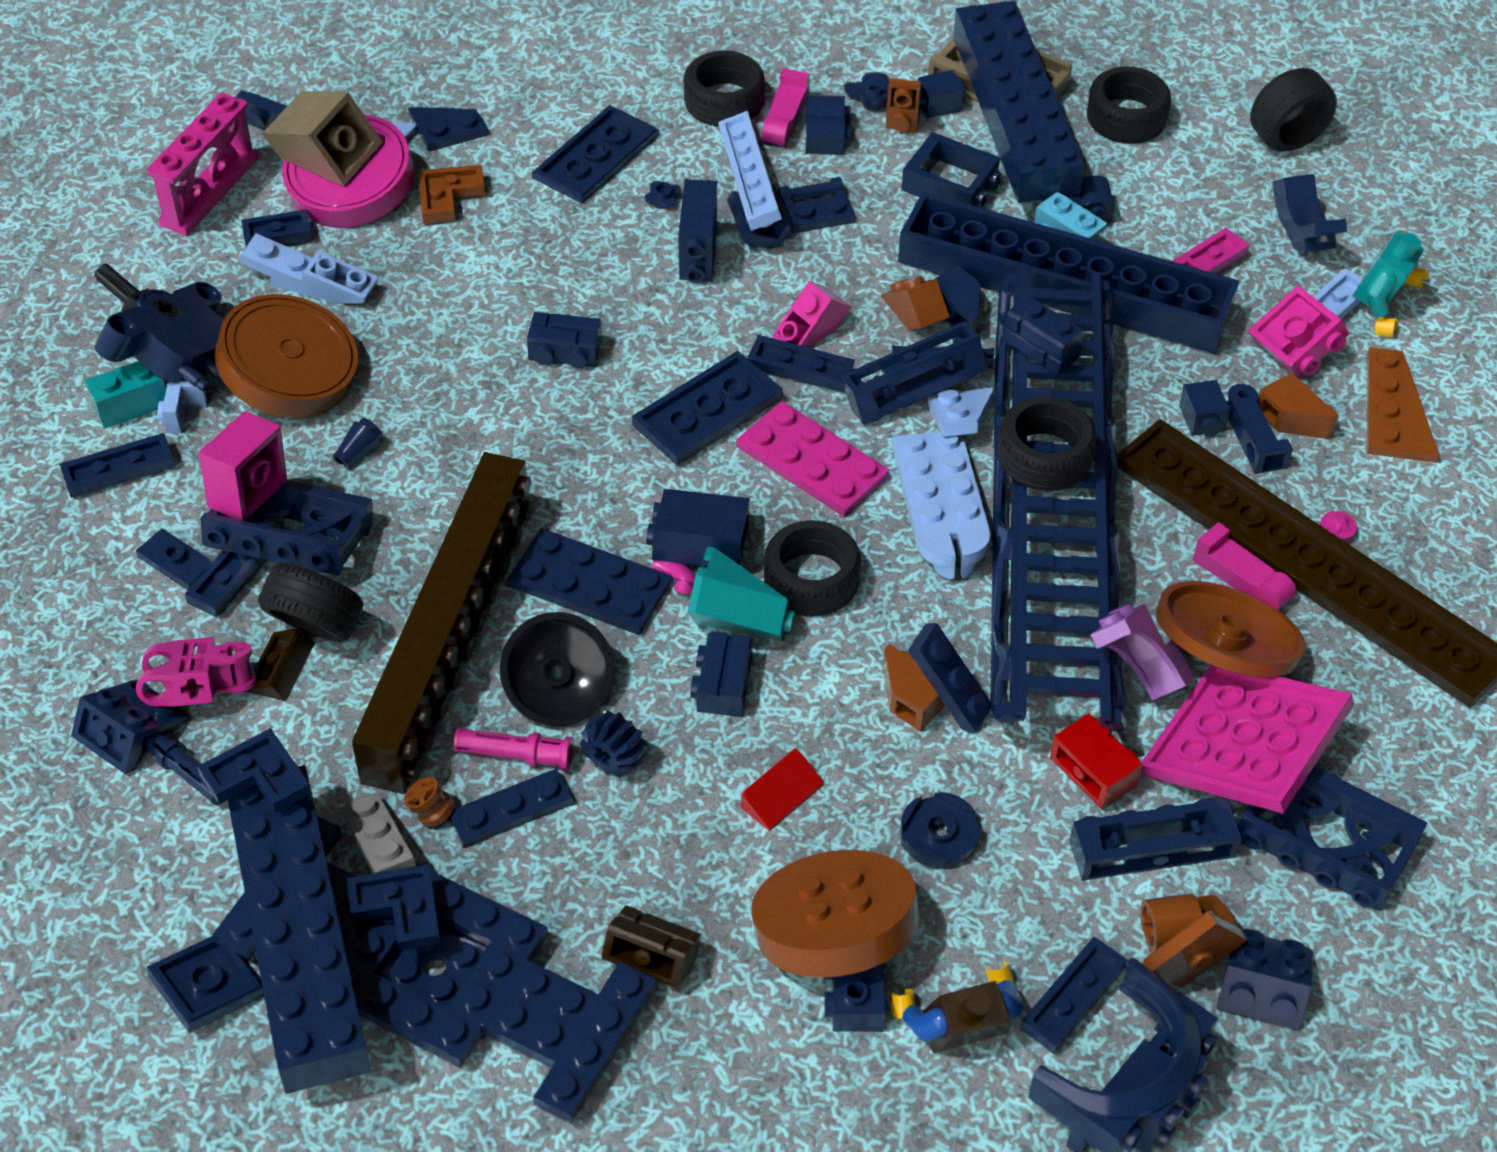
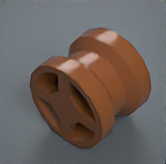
M433 777L419 779L411 785L404 796L405 806L411 812L417 813L418 820L426 827H435L443 823L451 815L455 803L449 793L441 791L440 783Z

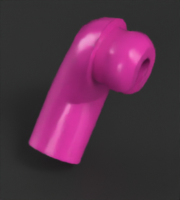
M653 560L652 569L669 574L672 579L677 580L674 587L677 593L692 594L696 574L685 564Z

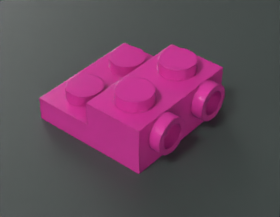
M1299 285L1248 330L1250 336L1258 344L1272 354L1282 367L1289 373L1292 372L1298 379H1301L1304 375L1311 376L1317 372L1321 364L1320 360L1330 351L1335 353L1341 350L1346 343V337L1349 335L1342 319Z

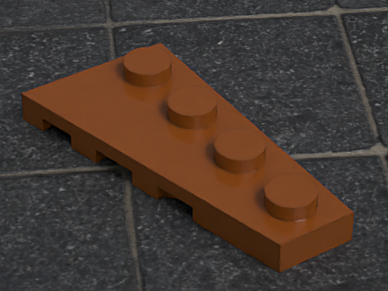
M1369 347L1367 352V454L1437 463L1440 455L1404 352Z

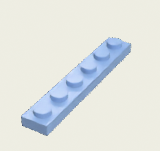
M748 111L719 121L742 206L751 231L768 227L774 222L781 220L782 217Z

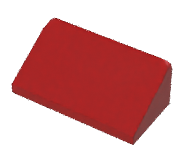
M795 748L743 791L741 795V808L765 829L770 831L822 787L824 782L803 754Z

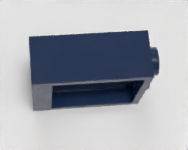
M931 132L903 168L901 190L920 197L923 191L983 208L989 190H996L1001 181L1002 172L999 171L1000 157ZM940 160L978 176L968 188L930 172Z
M685 179L678 233L679 280H688L692 283L712 282L718 227V181Z

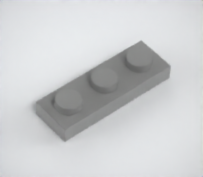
M378 793L358 798L354 802L341 807L347 826L372 873L416 866L412 853Z

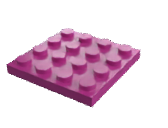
M1211 664L1141 762L1142 774L1147 777L1284 813L1353 708V696L1351 693L1283 677H1254L1238 674Z

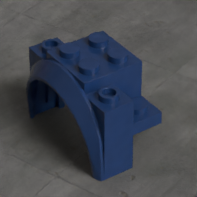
M1134 957L1126 963L1127 968L1124 979L1119 985L1118 990L1140 1004L1157 1019L1158 1023L1154 1029L1157 1034L1153 1039L1148 1041L1144 1038L1102 1091L1077 1085L1043 1065L1038 1067L1032 1077L1028 1098L1070 1128L1066 1147L1073 1152H1084L1088 1146L1101 1152H1122L1124 1148L1129 1152L1134 1148L1140 1152H1153L1157 1146L1164 1150L1178 1130L1175 1125L1181 1116L1189 1119L1200 1104L1202 1098L1199 1095L1209 1080L1204 1073L1209 1061L1207 1056L1218 1040L1213 1033L1219 1018L1172 987Z

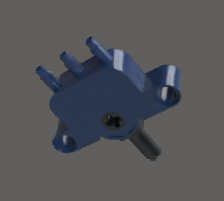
M104 263L95 271L94 276L96 280L124 303L121 312L108 317L95 343L94 348L101 357L112 362H121L135 357L159 378L173 383L187 380L201 391H206L209 387V382L201 375L205 371H208L215 378L223 382L215 362V348L224 321L223 318L215 313L222 299V295L217 288L205 282H196L175 290L172 294L163 290L148 288L139 291L109 264Z

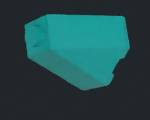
M707 547L704 560L709 561L707 568H698L688 608V613L695 624L783 641L785 632H792L795 620V611L790 610L791 605L788 599L716 548Z

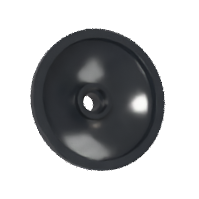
M549 612L528 619L511 634L501 654L499 672L501 685L507 699L521 715L541 725L564 727L587 719L603 705L613 685L615 665L613 654L606 638L592 623L574 614ZM552 666L560 668L562 672L561 678L552 679L548 675V669Z

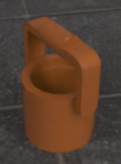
M1193 893L1146 899L1142 901L1140 907L1141 926L1149 951L1152 953L1201 917L1202 912L1212 911L1214 915L1235 926L1236 917L1227 905L1214 895L1196 897Z

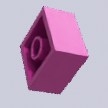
M244 411L233 422L229 423L210 443H207L199 452L207 507L233 519L242 521L248 519L287 481L281 426L247 411Z

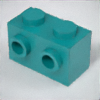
M139 361L85 380L92 406L104 429L158 410V403L160 400L164 401L166 393L164 380L153 374Z

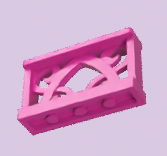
M220 93L147 168L148 175L153 177L162 213L158 218L161 227L188 236L259 159L258 151L252 148L245 110L248 108L247 101ZM209 148H216L207 168L198 177L195 176L200 158Z

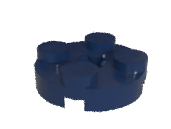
M945 792L934 793V797H927L923 800L922 796L911 801L903 812L900 825L901 844L909 855L921 864L934 868L953 869L960 863L968 860L975 852L979 843L980 823L978 824V820L974 816L975 811L972 806L959 796ZM941 824L947 826V835H936L930 827L938 828Z

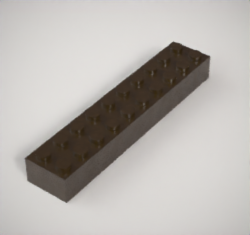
M488 452L483 453L353 737L352 746L360 784L405 795L410 782L415 783L418 780L422 766L420 758L423 751L429 752L434 743L435 730L433 728L437 720L443 721L448 709V699L446 698L450 690L456 691L461 678V669H459L463 660L469 661L474 646L472 638L475 631L481 632L484 627L487 603H494L498 593L497 580L499 575L505 576L509 569V552L511 548L519 546L522 536L521 524L523 520L529 521L533 512V500H529L531 477L527 476L525 460Z

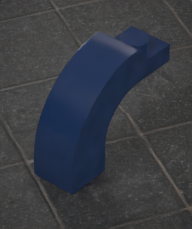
M1315 174L1286 177L1273 181L1277 214L1293 248L1302 253L1336 248V235L1348 232L1346 219L1328 221L1324 217L1318 202Z

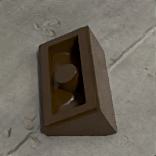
M302 628L273 632L253 671L256 675L257 683L246 692L287 701L315 642Z

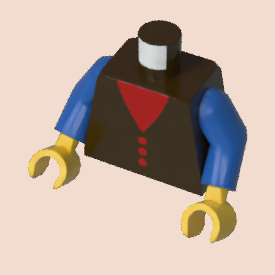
M1007 961L1003 962L1002 968L990 970L989 966L985 968L988 978L987 983L943 994L923 1011L919 1006H916L913 989H905V994L896 995L893 992L889 993L892 1016L894 1018H903V1021L919 1039L929 1042L933 1054L1009 1033L1010 1019H1015L1023 1012V1001L1015 986L1011 968Z

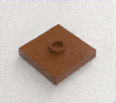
M1206 912L1147 956L1143 964L1164 981L1181 988L1188 985L1246 942L1247 938L1240 928L1210 912Z

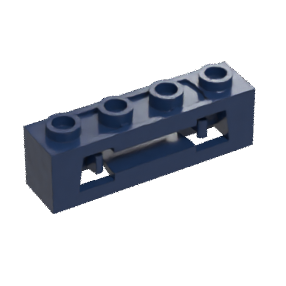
M964 321L841 375L849 405L864 425L868 422L877 421L895 410L909 407L914 402L929 395L938 394V392L945 390V388L963 380H970L977 374L988 370L979 335ZM952 339L953 344L944 348L940 347L937 351L934 350V346ZM879 370L884 373L881 376L876 375L873 379L866 382L861 380Z
M1228 798L1219 800L1202 799L1192 804L1179 806L1167 804L1157 809L1138 812L1127 810L1118 815L1105 817L1087 816L1078 821H1073L1069 838L1081 881L1236 858L1242 840ZM1212 848L1209 851L1188 854V850ZM1121 860L1124 862V864L1099 867L1101 863Z

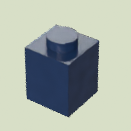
M953 70L918 77V81L923 85L921 108L927 118L962 111V103L966 99V88L962 81L959 82Z
M1211 380L1184 384L1179 407L1191 436L1201 434L1214 436L1219 432L1225 431L1230 409L1218 381Z

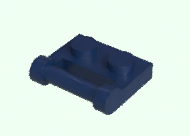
M841 177L830 178L829 182L789 188V186H781L777 188L792 224V234L851 224L855 221V215L844 191ZM833 194L832 197L793 203L796 200Z

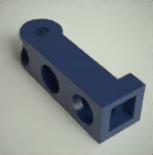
M1233 385L1229 388L1227 394V404L1230 407L1228 420L1254 473L1260 474L1288 469L1293 448L1288 439L1277 440L1257 402L1258 392L1250 385Z

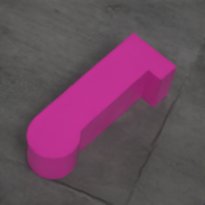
M786 68L782 69L780 84L769 114L764 121L762 143L786 147L807 101L810 73Z
M1218 522L1197 540L1192 561L1231 587L1253 595L1278 610L1295 597L1296 587L1293 581L1286 574L1275 572L1270 566L1228 537L1230 530Z

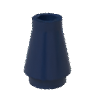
M362 418L359 422L355 421L332 457L336 463L344 465V468L349 470L353 464L380 447V440L384 437L383 433L369 419Z

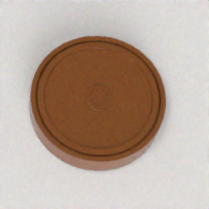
M268 294L247 299L236 305L227 314L218 336L215 348V362L219 375L225 385L246 404L275 416L305 418L320 415L333 409L345 397L357 369L358 350L356 342L346 325L326 308L310 300L292 295Z
M863 850L828 851L794 861L776 871L760 886L751 906L757 943L764 957L782 970L808 977L845 976L876 967L900 953L911 942L920 923V910L915 882L908 869L888 856Z

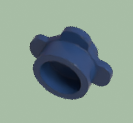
M654 181L650 184V192L645 195V201L659 209L673 207L676 204V195L681 193V188L676 184L671 185L668 182Z

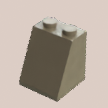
M301 91L262 133L279 158L339 185H345L383 143L349 92Z

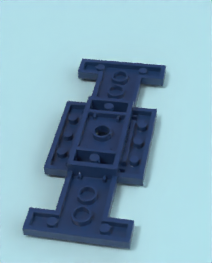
M317 816L325 855L327 856L341 838L342 832L340 826ZM327 862L360 1017L459 1067L463 1065L480 1037L485 1039L488 1035L551 1067L533 1096L534 1105L572 1123L654 992L656 979L619 961L599 994L531 962L548 937L547 926L431 871L437 920L440 923L438 927L441 944L399 951L394 915L353 922L350 913L347 878L355 877V875ZM244 892L212 936L216 944L226 947L249 960L256 950ZM433 960L443 961L447 965L445 971L436 976L426 974L423 969L428 962Z

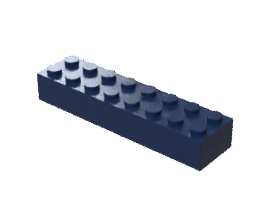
M1001 1L999 3L956 8L953 38L1017 202L1048 199L1056 192L1064 196L1081 194L1085 164L1016 1Z
M306 765L299 766L298 768L310 784ZM254 785L227 800L277 1068L285 1094L371 1073L372 1071L313 794L275 813L257 785Z

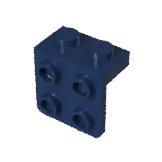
M1253 929L1241 930L1247 941L1228 954L1227 966L1216 1009L1300 1030L1312 988L1313 951L1303 943L1293 939L1281 941L1265 937L1261 932Z

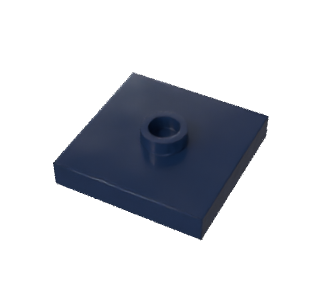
M213 936L147 966V976L188 1033L264 996L262 984L241 956L226 947L216 944Z

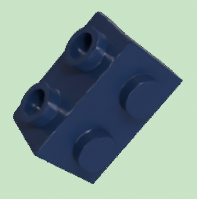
M774 184L771 185L782 219L768 227L758 228L751 231L747 222L739 192L732 191L729 195L727 203L744 244L773 249L780 247L783 240L789 235L792 224Z

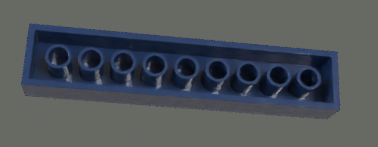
M923 191L900 232L898 262L938 274H943L959 265L968 274L973 275L980 283V286L1000 291L1007 275L1018 273L1019 267L1028 268L1027 287L1091 291V272H1101V278L1109 281L1113 290V324L1211 353H1216L1232 313L1240 280ZM1046 304L1080 315H1091V307Z

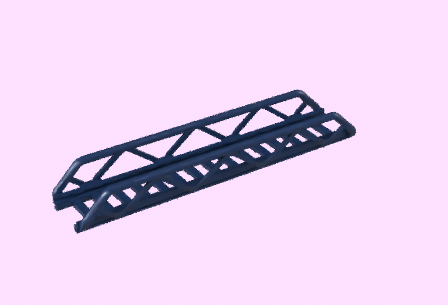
M1019 267L1018 273L1007 275L999 292L995 344L991 710L994 719L998 723H1010V726H1014V721H1024L1026 718V693L1099 698L1100 725L1108 727V733H1112L1113 730L1120 732L1125 730L1127 722L1123 715L1124 685L1121 669L1123 658L1118 653L1107 647L1097 649L1094 647L1027 643V631L1090 635L1101 627L1100 619L1108 616L1109 612L1119 607L1121 575L1118 545L1120 540L1114 512L1117 478L1116 422L1112 416L1114 348L1112 342L1113 290L1110 282L1101 278V272H1091V291L1027 287L1028 268ZM1011 295H1013V306L1025 296H1030L1042 304L1091 307V315L1058 314L1068 318L1072 323L1084 329V331H1092V340H1083L1080 356H1092V366L1072 364L1062 374L1058 375L1039 362H1027V355L1013 347L1012 407L1025 399L1049 396L1065 399L1076 404L1078 407L1093 408V418L1090 419L1094 423L1097 435L1093 457L1095 472H1088L1080 482L1069 488L1095 489V500L1074 498L1066 500L1053 497L1027 496V487L1012 479L1011 527H1007V473L999 462L997 445L1000 425L1008 411L1010 344L1003 340V335L1006 327V314L1010 310ZM1027 378L1093 382V391H1055L1045 388L1027 387ZM1027 437L1021 439L1028 447L1043 453H1061L1072 448L1070 444L1028 441ZM1027 513L1095 517L1096 528L1027 524ZM1027 541L1096 546V557H1061L1053 554L1027 553ZM1007 560H1011L1010 645H1006ZM1027 571L1097 575V587L1027 582ZM1027 600L1097 605L1098 617L1027 612ZM1027 661L1099 666V679L1027 674ZM1006 681H1010V702H1005Z

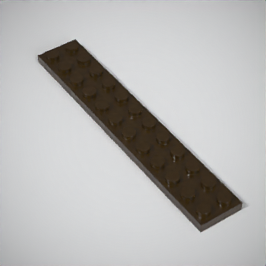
M1157 420L1117 454V467L1207 529L1210 530L1218 522L1230 530L1228 536L1230 539L1270 566L1275 572L1286 574L1295 584L1296 590L1469 708L1497 681V642L1163 420Z

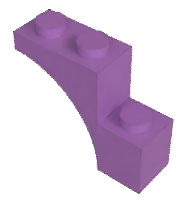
M1127 603L1112 610L1108 616L1099 620L1101 627L1090 634L1097 649L1100 647L1110 648L1130 665L1141 680L1152 701L1187 686L1195 678L1179 645L1171 639L1163 641L1145 603L1135 608H1132L1131 604Z

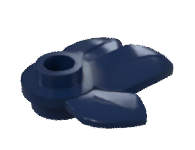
M869 72L862 76V81L845 83L844 91L848 96L859 98L863 102L864 108L880 110L887 106L889 77L881 72Z

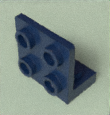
M130 680L126 683L81 696L71 737L124 774L130 773L137 768L144 737L185 724L189 718V714L177 706H150L142 702L136 693L137 680ZM147 683L143 684L146 692L152 695H159Z

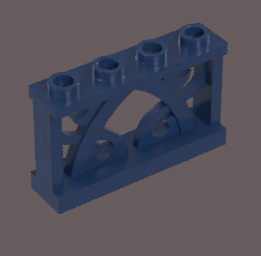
M287 480L245 521L233 519L213 509H210L208 513H204L200 518L202 544L210 548L277 563H289L309 570L339 576L343 570V565L362 537L364 535L368 536L373 526V499ZM284 517L302 521L307 527L287 531L270 527L264 519ZM326 536H329L335 539L336 541L328 540Z
M1314 766L1284 813L1286 815H1275L1268 823L1260 819L1259 816L1261 813L1270 810L1249 804L1241 815L1237 826L1242 842L1247 847L1253 850L1262 849L1276 856L1285 867L1290 869L1299 868L1314 876L1320 885L1327 888L1335 887L1351 895L1352 899L1360 906L1374 907L1381 911L1418 846L1428 823ZM1309 801L1321 806V808L1309 809L1311 807ZM1333 813L1343 817L1345 831L1354 844L1334 848L1319 847L1309 833L1304 818L1311 820L1323 819ZM1270 823H1277L1281 829ZM1355 825H1358L1368 831H1363L1360 835L1359 832L1356 830ZM1392 843L1402 847L1394 864L1382 852ZM1369 857L1375 859L1382 867L1384 873L1382 879L1379 880L1371 876L1373 864ZM1359 868H1364L1368 870L1370 875L1359 870Z

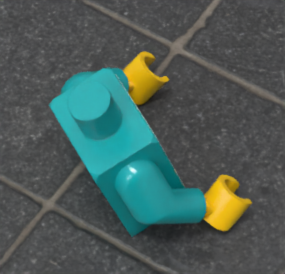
M1395 232L1375 257L1352 295L1371 307L1373 316L1377 317L1375 324L1376 335L1394 338V331L1398 330L1399 321L1396 318H1388L1386 315L1390 312L1388 303L1403 283L1422 289V280L1429 279V270L1417 267L1418 260L1424 249L1421 246L1419 237L1413 233L1402 234L1401 232Z

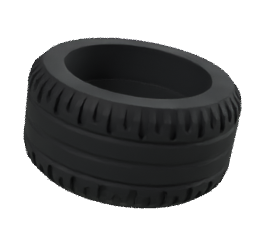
M730 50L708 52L693 60L685 71V106L695 119L704 124L720 127L719 121L748 111L752 120L763 107L765 100V76L763 70L755 60L745 54ZM727 83L742 88L732 92H717L706 87Z
M1122 66L1109 69L1098 75L1090 87L1087 103L1088 122L1097 133L1109 140L1128 144L1149 141L1157 137L1167 124L1171 105L1169 87L1158 75L1143 68ZM1127 99L1137 101L1147 107L1130 109L1118 106L1111 101Z
M1297 68L1286 71L1271 80L1256 97L1250 112L1251 125L1265 144L1275 151H1292L1304 147L1315 140L1330 124L1337 107L1336 94L1323 77L1313 69Z
M1049 396L1025 399L1011 407L1001 422L997 445L998 459L1007 475L1015 480V482L1027 488L1039 491L1063 490L1080 482L1090 470L1097 440L1096 429L1092 419L1082 408L1065 399ZM1034 434H1049L1065 440L1072 448L1061 453H1043L1028 447L1021 439Z
M819 520L799 521L783 527L769 541L764 555V582L788 599L791 605L790 610L795 611V614L813 617V615L824 616L837 612L838 609H842L853 599L858 590L861 571L860 551L851 535L847 534L841 527ZM816 554L833 560L841 569L833 576L825 579L807 580L791 574L784 565L797 556Z
M279 563L271 568L258 596L260 608L270 616L294 628H302L306 633L339 643L351 637L352 631L363 610L361 597L350 588L317 572L289 563Z

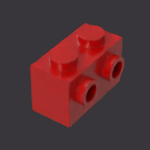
M1090 713L1078 719L1053 738L1050 759L1102 810L1137 786L1142 768V763L1131 749L1125 748L1112 733H1108V727H1102Z

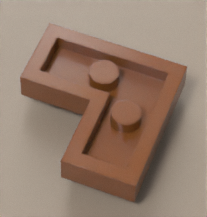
M482 165L418 170L423 224L456 221L453 199L485 196Z

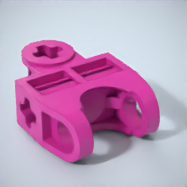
M214 637L155 644L144 653L142 659V669L144 672L137 680L136 693L142 702L150 706H184L213 703L215 693H240L247 691L257 683L256 675L251 672L249 661L252 655L251 645L245 642H228L222 645H215ZM198 646L197 653L194 654L195 647ZM155 655H162L167 657L169 662L159 667H152L149 659ZM148 681H161L165 685L166 690L159 695H152L145 691L143 684ZM198 688L197 696L194 697L195 689Z

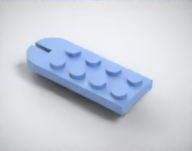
M941 432L892 436L895 461L919 553L923 558L932 563L937 574L949 580L954 579L956 555L961 558V578H966L975 569L976 562L983 559L988 553L990 530L963 435L943 437Z

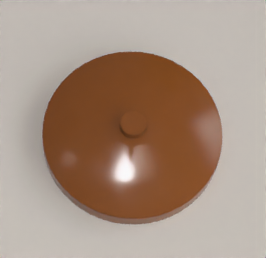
M1202 581L1178 582L1168 586L1162 592L1156 607L1157 621L1171 640L1195 657L1234 673L1254 677H1279L1287 675L1298 667L1305 651L1306 645L1302 633L1287 616L1263 600L1225 585Z

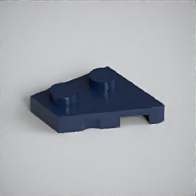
M408 108L409 116L412 122L416 124V130L428 152L487 136V128L476 109Z

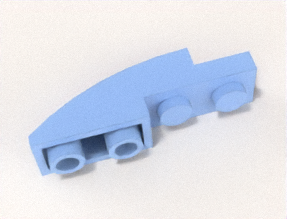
M259 234L254 235L241 254L240 264L270 276V286L334 303H364L378 281V276L318 250L313 257H310Z

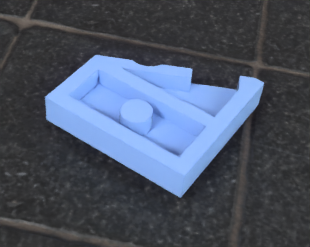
M992 387L965 391L946 389L938 392V394L929 395L928 407L943 437L978 433L981 421L985 420L988 414V404H993L994 389Z

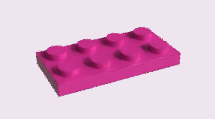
M783 401L779 402L736 439V447L843 517L849 514L889 477L890 470Z

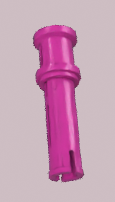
M457 728L453 747H455V753L517 759L525 761L526 765L533 768L541 764L557 766L562 771L568 772L574 754V738L566 736L564 740L542 737L541 733L537 732L529 734L528 737Z

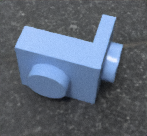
M188 381L167 383L164 401L160 400L158 403L159 421H164L167 433L182 432L186 408H207L206 392L194 387Z

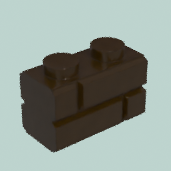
M625 905L619 912L618 917L616 916L608 926L601 957L603 960L615 965L620 961L655 978L656 981L678 989L696 961L701 934Z

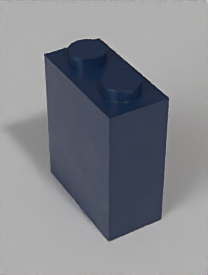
M664 489L661 502L654 503L652 523H649L647 529L646 544L652 545V560L708 566L709 561L704 560V554L707 547H713L740 565L749 525L750 498Z

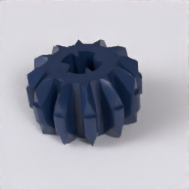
M606 710L592 718L581 732L582 740L580 745L587 751L585 757L591 759L595 767L599 766L602 768L606 775L612 773L618 778L629 774L642 763V759L646 755L645 749L648 746L647 742L641 738L643 732L633 726V720L627 721L620 712L614 714Z

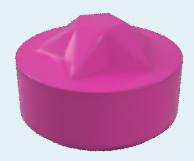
M1331 511L1326 513L1320 521L1322 527L1349 544L1354 539L1357 524L1347 513Z

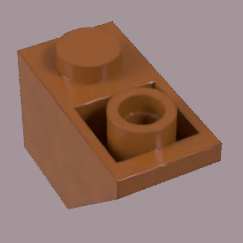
M889 79L886 129H895L899 132L917 131L923 91L921 82Z
M923 276L910 280L906 278L890 284L891 290L880 294L908 330L922 329L950 317L937 279L924 281Z
M1292 372L1260 389L1257 402L1268 423L1277 432L1329 439L1333 436L1339 415Z
M888 644L884 648L883 674L890 712L921 732L945 707V704L912 656Z

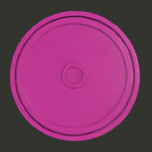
M364 114L383 143L345 185L336 184L284 160L282 177L296 210L306 209L308 219L317 224L332 228H349L373 222L395 209L407 196L413 183L415 171L407 141L395 125L383 118Z

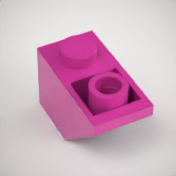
M809 281L772 337L784 342L810 347L836 331L852 306L830 288Z

